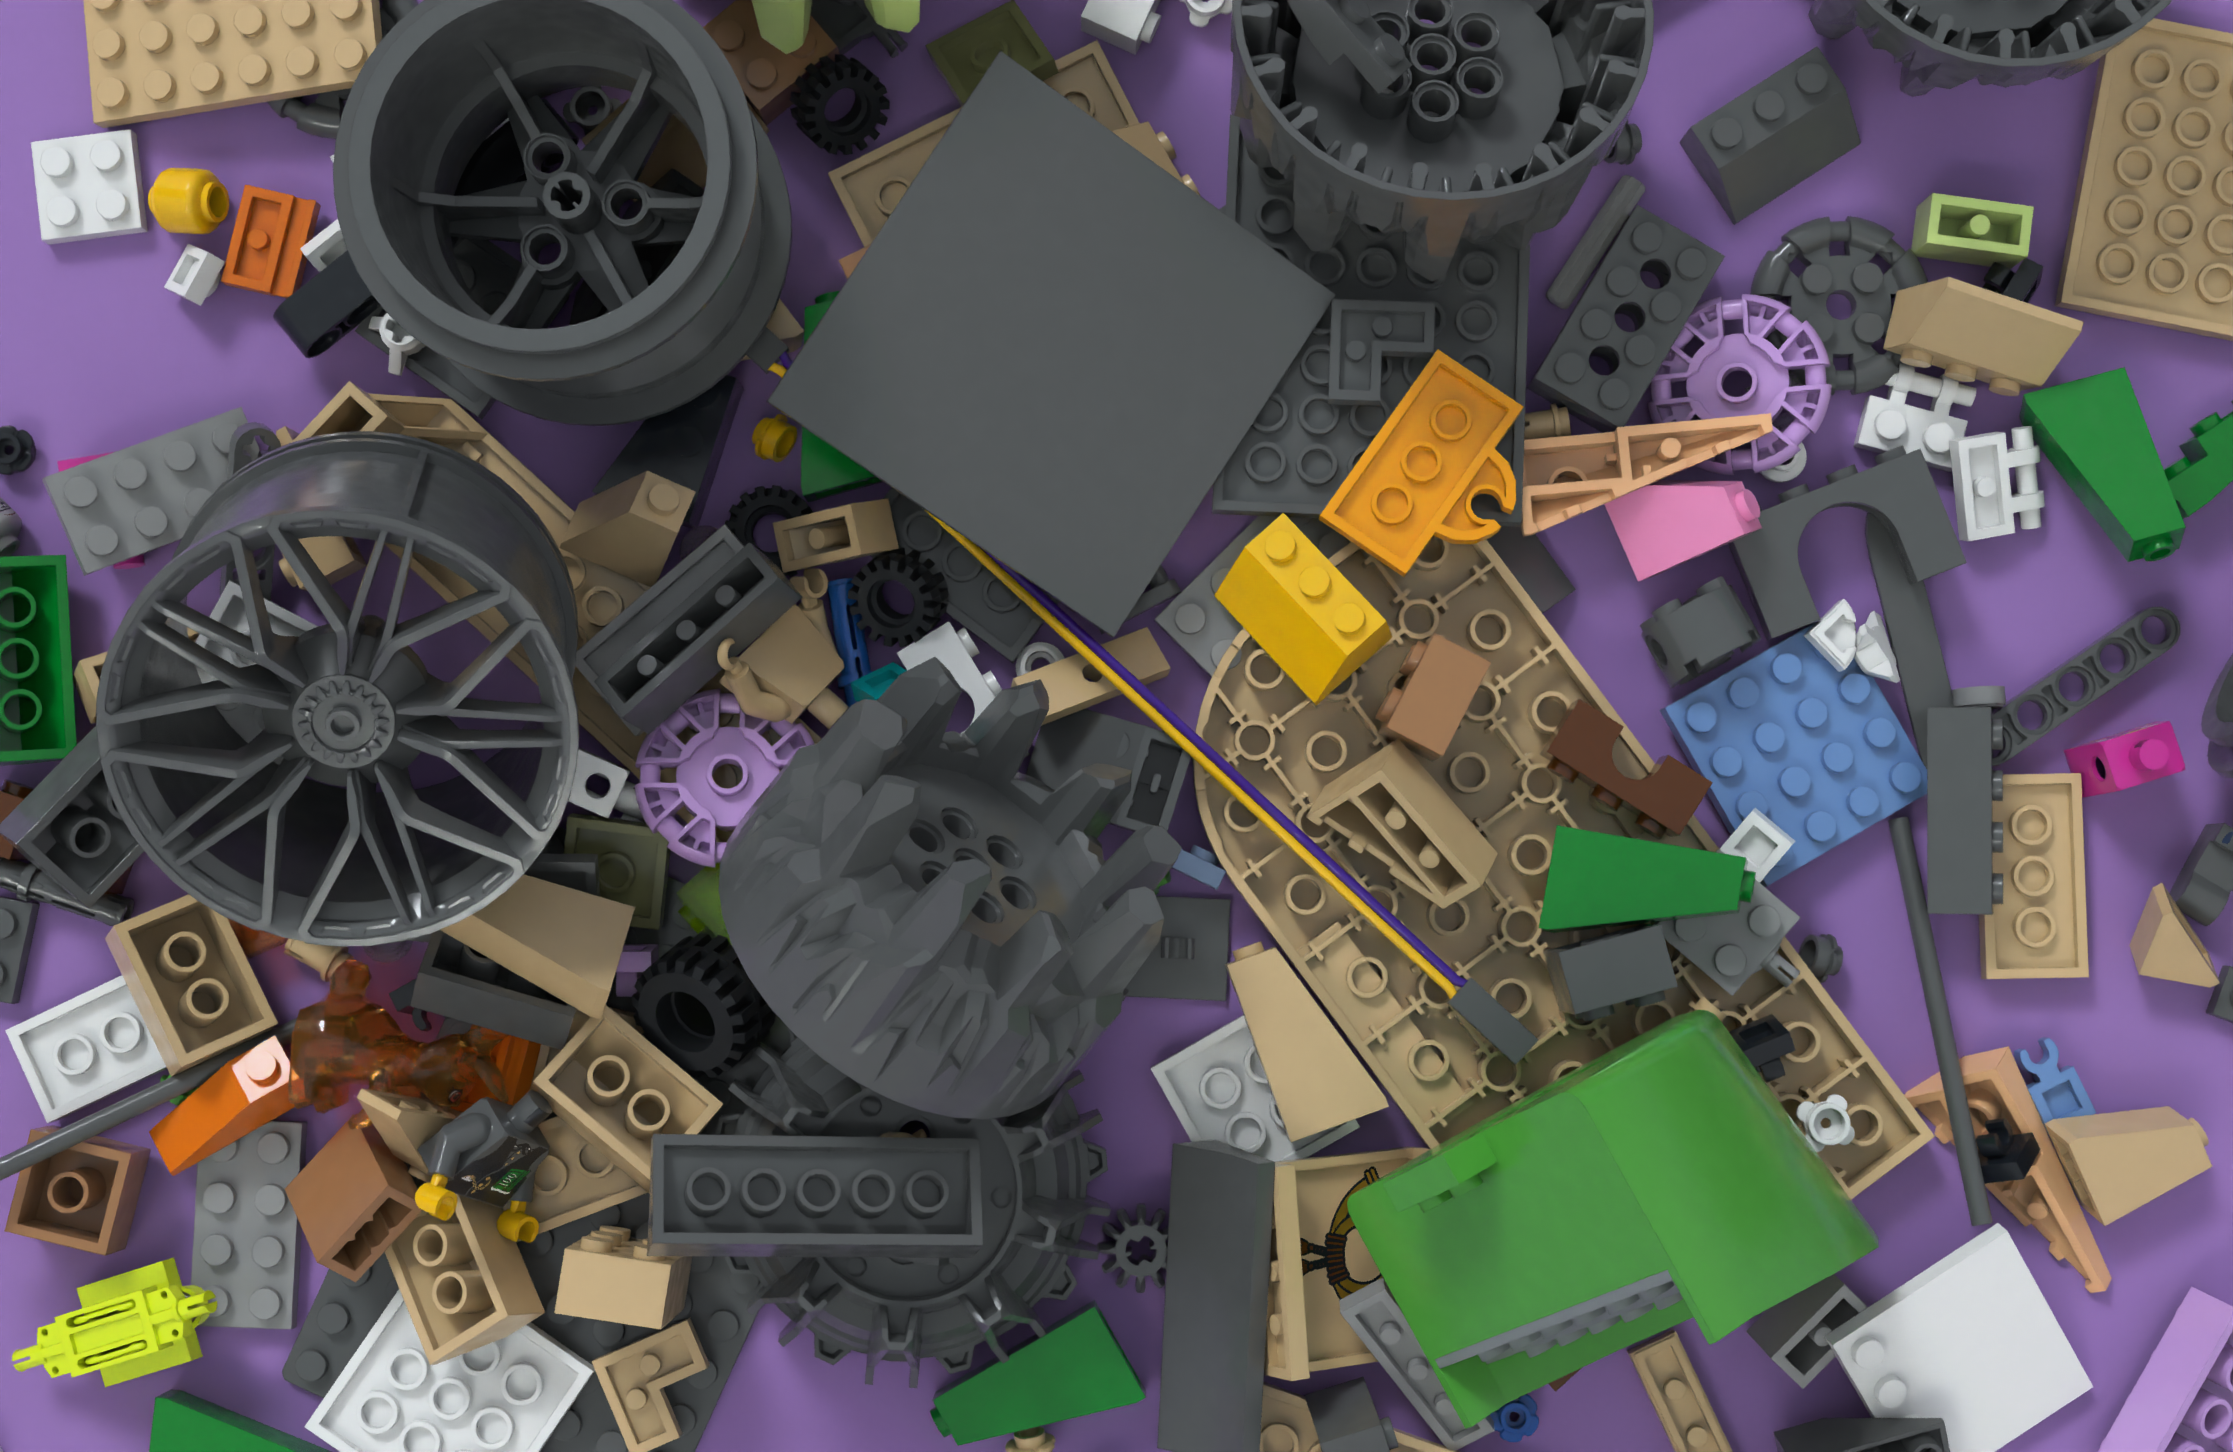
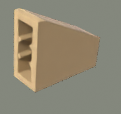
M645 471L580 502L559 548L652 587L658 581L696 491L650 471Z
M2170 1106L2058 1118L2045 1123V1127L2080 1206L2104 1226L2212 1167L2204 1148L2209 1144V1140L2201 1125L2194 1118L2187 1120Z

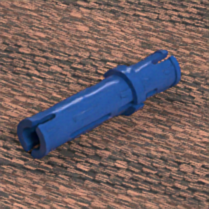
M843 578L829 581L827 590L837 651L845 667L841 671V676L837 678L838 688L844 689L846 705L850 708L852 704L857 703L854 699L850 682L873 671H871L865 628L860 630L856 625L862 619L860 613L851 615L849 609L857 601L855 599H848V591L855 584L851 583L853 578Z

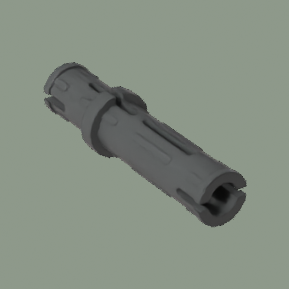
M0 857V887L16 893V897L20 900L30 902L34 899L74 914L103 922L112 927L129 920L132 916L135 904L134 899L118 894H103L88 909L31 862L25 863Z

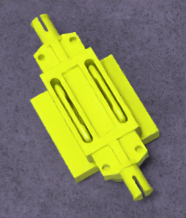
M174 1257L76 1288L82 1308L54 1317V1323L37 1328V1345L14 1351L12 1361L29 1356L30 1359L14 1364L15 1369L23 1372L43 1364L51 1378L71 1373L73 1378L100 1369L105 1387L203 1357L195 1328L205 1322L210 1313L216 1311L217 1301L208 1303V1300L216 1298L212 1291H204L201 1287L195 1285L182 1286Z

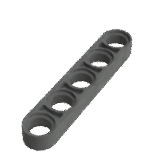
M2151 607L2135 613L2007 701L2003 708L1994 710L1993 719H2003V750H2000L1999 754L1993 758V766L2008 761L2172 648L2180 636V623L2177 616L2163 607ZM2149 616L2159 618L2166 627L2165 638L2160 644L2147 642L2141 633L2143 621ZM2106 645L2118 646L2124 653V666L2117 673L2107 671L2100 662L2101 651ZM2066 673L2078 675L2084 684L2083 694L2077 701L2065 699L2059 691L2060 679ZM2023 702H2034L2042 710V722L2034 730L2024 728L2018 720L2017 712Z

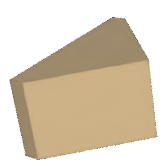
M2163 883L2154 886L2129 944L2138 974L2209 988L2219 984L2220 982L2209 952Z

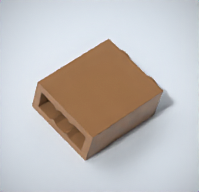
M354 1114L285 1188L317 1263L354 1282H357L422 1212L415 1202V1193L418 1188L408 1172L405 1162L391 1153L374 1125Z

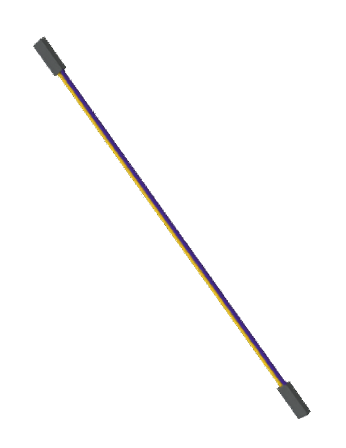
M767 327L747 354L766 374L772 371L781 378L793 362L788 355L790 351L788 346ZM927 512L1447 993L1449 997L1447 1003L1509 1061L1516 1065L1535 1045L1538 1039L1471 977L1466 980L1457 975L1042 590ZM1454 985L1460 988L1456 991Z

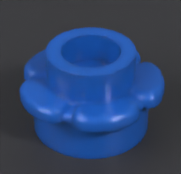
M1528 1394L1505 1404L1490 1414L1494 1421L1495 1431H1498L1500 1437L1508 1442H1519L1523 1436H1531L1539 1425V1417L1535 1412L1537 1411V1404ZM1517 1412L1519 1414L1518 1420L1511 1421L1509 1418L1510 1414Z

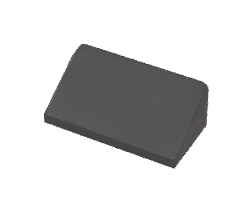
M1501 526L1498 533L1487 539L1542 614L1576 590L1536 534L1523 537L1521 527Z

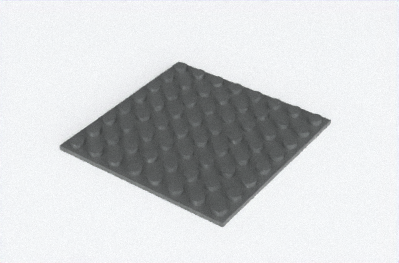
M999 51L766 402L1097 628L1114 637L1336 294L1005 53Z

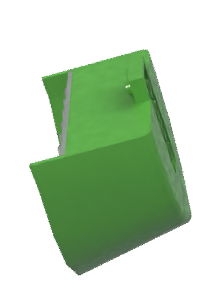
M1696 1010L1675 1016L1580 1066L1353 1193L1347 1202L1348 1212L1465 1429L1474 1426L1505 1404L1693 1317L1708 1344L1716 1343L1754 1316L1837 1273L1879 1247V1237L1723 1023L1715 1014L1706 1010Z

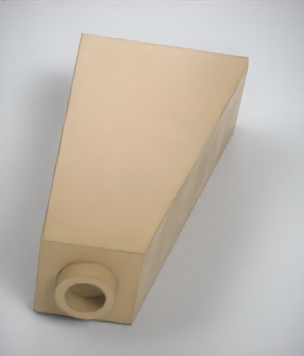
M523 874L506 892L486 907L460 922L440 930L588 1016L601 1020L635 907Z
M1259 941L1232 951L1235 961L1227 963L1225 966L1290 1142L1389 1107L1382 1091L1276 947L1264 950L1262 942Z

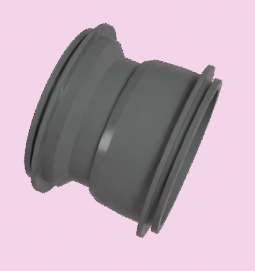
M424 0L399 20L379 42L363 65L343 109L335 142L333 162L334 199L344 242L357 272L383 309L411 336L434 352L446 357L451 365L473 385L495 400L519 412L547 421L580 426L620 425L642 421L667 413L692 401L729 374L752 349L776 309L787 276L792 244L791 205L782 167L767 134L750 111L742 87L721 49L700 23L673 0ZM584 86H609L632 92L622 112L582 150L578 148L541 100V98L554 93ZM672 115L689 129L697 139L707 165V176L704 194L701 197H692L650 188L644 183L637 182ZM509 118L524 163L527 180L463 196H454L460 178L472 156L495 128ZM554 153L564 155L563 163L558 170L552 173L541 172V166L546 157ZM630 199L642 200V208L637 216L627 220L619 218V210L623 203ZM451 237L520 243L522 263L513 289L492 316L480 306L468 289L457 265ZM551 243L561 245L560 255L555 262L544 265L539 264L538 256L546 245ZM684 244L672 263L649 285L635 248ZM581 278L585 280L609 311L600 317L579 324L545 329Z

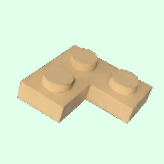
M690 1318L592 1361L629 1452H647L673 1441L683 1434L663 1387L705 1370L710 1366Z

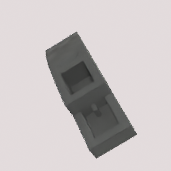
M1287 0L1306 35L1330 66L1345 54L1378 94L1412 66L1405 57V52L1400 42L1391 34L1385 33L1370 15V10L1365 0Z

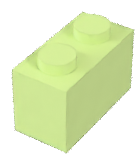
M1932 193L1916 207L1911 250L1916 257L1989 267L1994 262H1997L2011 269L2028 257L2034 206Z

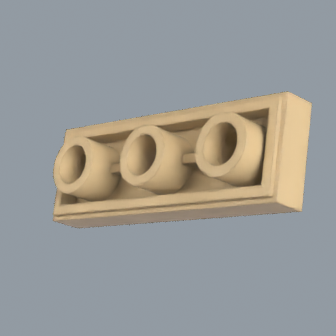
M1148 627L1101 644L1143 685L1167 677L1171 669ZM1079 653L1015 677L1011 684V687L1041 679L1049 696V711L1042 725L1123 694Z

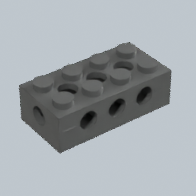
M1637 205L1620 229L1527 386V389L1552 404L1556 403L1559 408L1567 407L1569 414L1601 433L1614 432L1617 427H1624L1725 256ZM1647 271L1653 273L1659 280L1660 288L1653 289L1646 286L1641 279L1640 272ZM1615 314H1624L1630 317L1634 323L1635 331L1626 332L1620 329L1616 324ZM1597 356L1604 359L1609 365L1610 374L1599 375L1594 372L1590 367L1589 357Z

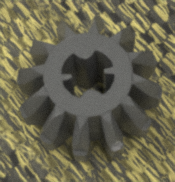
M1138 1203L1136 1207L1137 1220L1131 1221L1124 1208L1118 1209L1116 1214L1123 1227L1119 1229L1109 1222H1105L1102 1226V1231L1116 1241H1102L1097 1244L1099 1253L1115 1254V1256L1102 1264L1103 1272L1109 1273L1121 1267L1122 1270L1116 1279V1285L1120 1288L1127 1284L1131 1275L1136 1276L1135 1287L1137 1293L1145 1292V1276L1151 1275L1154 1284L1158 1288L1164 1287L1165 1280L1159 1269L1162 1267L1166 1270L1168 1226L1160 1229L1159 1226L1164 1221L1165 1210L1158 1208L1151 1221L1145 1220V1204ZM1143 1236L1149 1237L1152 1240L1149 1242L1150 1249H1155L1151 1257L1142 1254L1138 1260L1133 1259L1130 1256L1132 1255V1247H1126L1130 1239L1139 1242Z

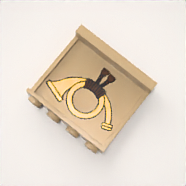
M1407 1146L1275 1162L1264 1363L1265 1376L1296 1381L1310 1378L1309 1372L1378 1362L1340 1314L1339 1300L1383 1277L1349 1215L1347 1202L1353 1193L1429 1151L1430 1148Z

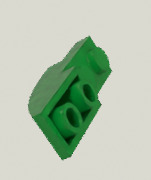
M2233 411L2223 418H2220L2218 413L2214 412L2190 427L2189 429L2194 436L2179 446L2185 456L2164 468L2182 519L2189 517L2233 481Z

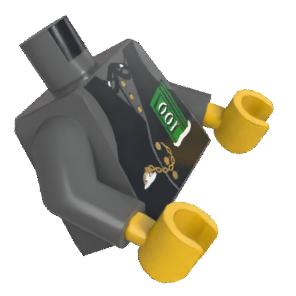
M534 1090L528 1091L514 1106L485 1097L479 1099L452 1122L444 1125L438 1133L417 1149L428 1168L427 1174L432 1176L431 1182L422 1184L415 1193V1202L419 1209L428 1212L433 1217L446 1221L451 1218L457 1207L456 1194L503 1208L511 1201L510 1208L503 1211L497 1220L499 1233L514 1242L518 1239L526 1243L533 1242L538 1234L539 1224L536 1218L525 1214L526 1203L532 1202L535 1174L538 1166L549 1154L550 1145L538 1127L552 1113V1108L547 1100Z

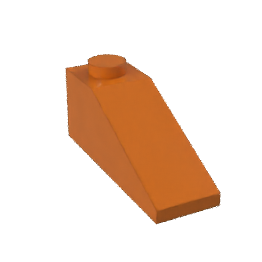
M275 1035L228 1061L155 1125L149 1133L170 1174L175 1176L313 1096L292 1057Z

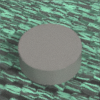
M1976 686L1952 690L1953 707H1992V709H1999L2006 705L2005 686Z

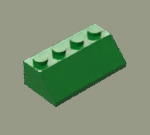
M66 555L0 557V766L63 760L77 745Z

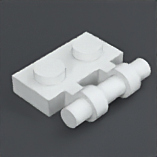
M1900 363L1899 371L1885 384L1889 386L1886 399L1873 395L1865 398L1853 446L1880 454L1902 445L1906 454L1921 448L1927 466L1951 472L1949 440L1964 437L1968 421L1949 416L1952 403L1971 407L1975 400L1977 389L1959 384V381L1950 379L1944 374L1940 378L1915 372L1914 366ZM1908 391L1933 397L1930 411L1905 404Z
M2032 426L2012 428L2013 448L2008 450L2006 434L2003 432H1991L1949 440L1959 540L1974 541L2015 533L2013 513L2019 512L2021 529H2035L2042 526L2040 508L2045 506L2044 491L2038 490L2036 463L2040 462L2041 458L2039 446L2034 445ZM2015 467L2017 492L2011 495L2009 468Z

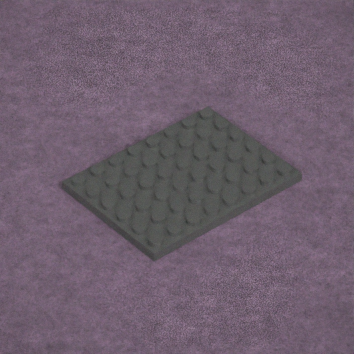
M1230 114L1226 215L1336 294L1333 299L1435 302L1433 355L1439 349L1524 406L1520 415L1496 447V450L1509 462L1516 479V503L1512 514L1501 511L1498 501L1489 494L1477 495L1471 501L1472 511L1477 517L1494 519L1500 526L1520 527L1522 523L1530 245L1527 250H1521L1496 242L1493 236H1480L1473 241L1468 237H1463L1446 276L1434 281H1430L1416 273L1405 262L1403 232L1385 234L1376 227L1367 224L1358 225L1351 221L1343 237L1330 250L1323 252L1311 251L1294 230V181L1286 180L1284 174H1281L1274 167L1263 168L1257 166L1249 158L1240 129V117ZM1330 303L1213 484L1212 514L1279 517L1284 513L1287 517L1319 518L1324 508L1431 358L1382 356L1379 406L1328 404Z

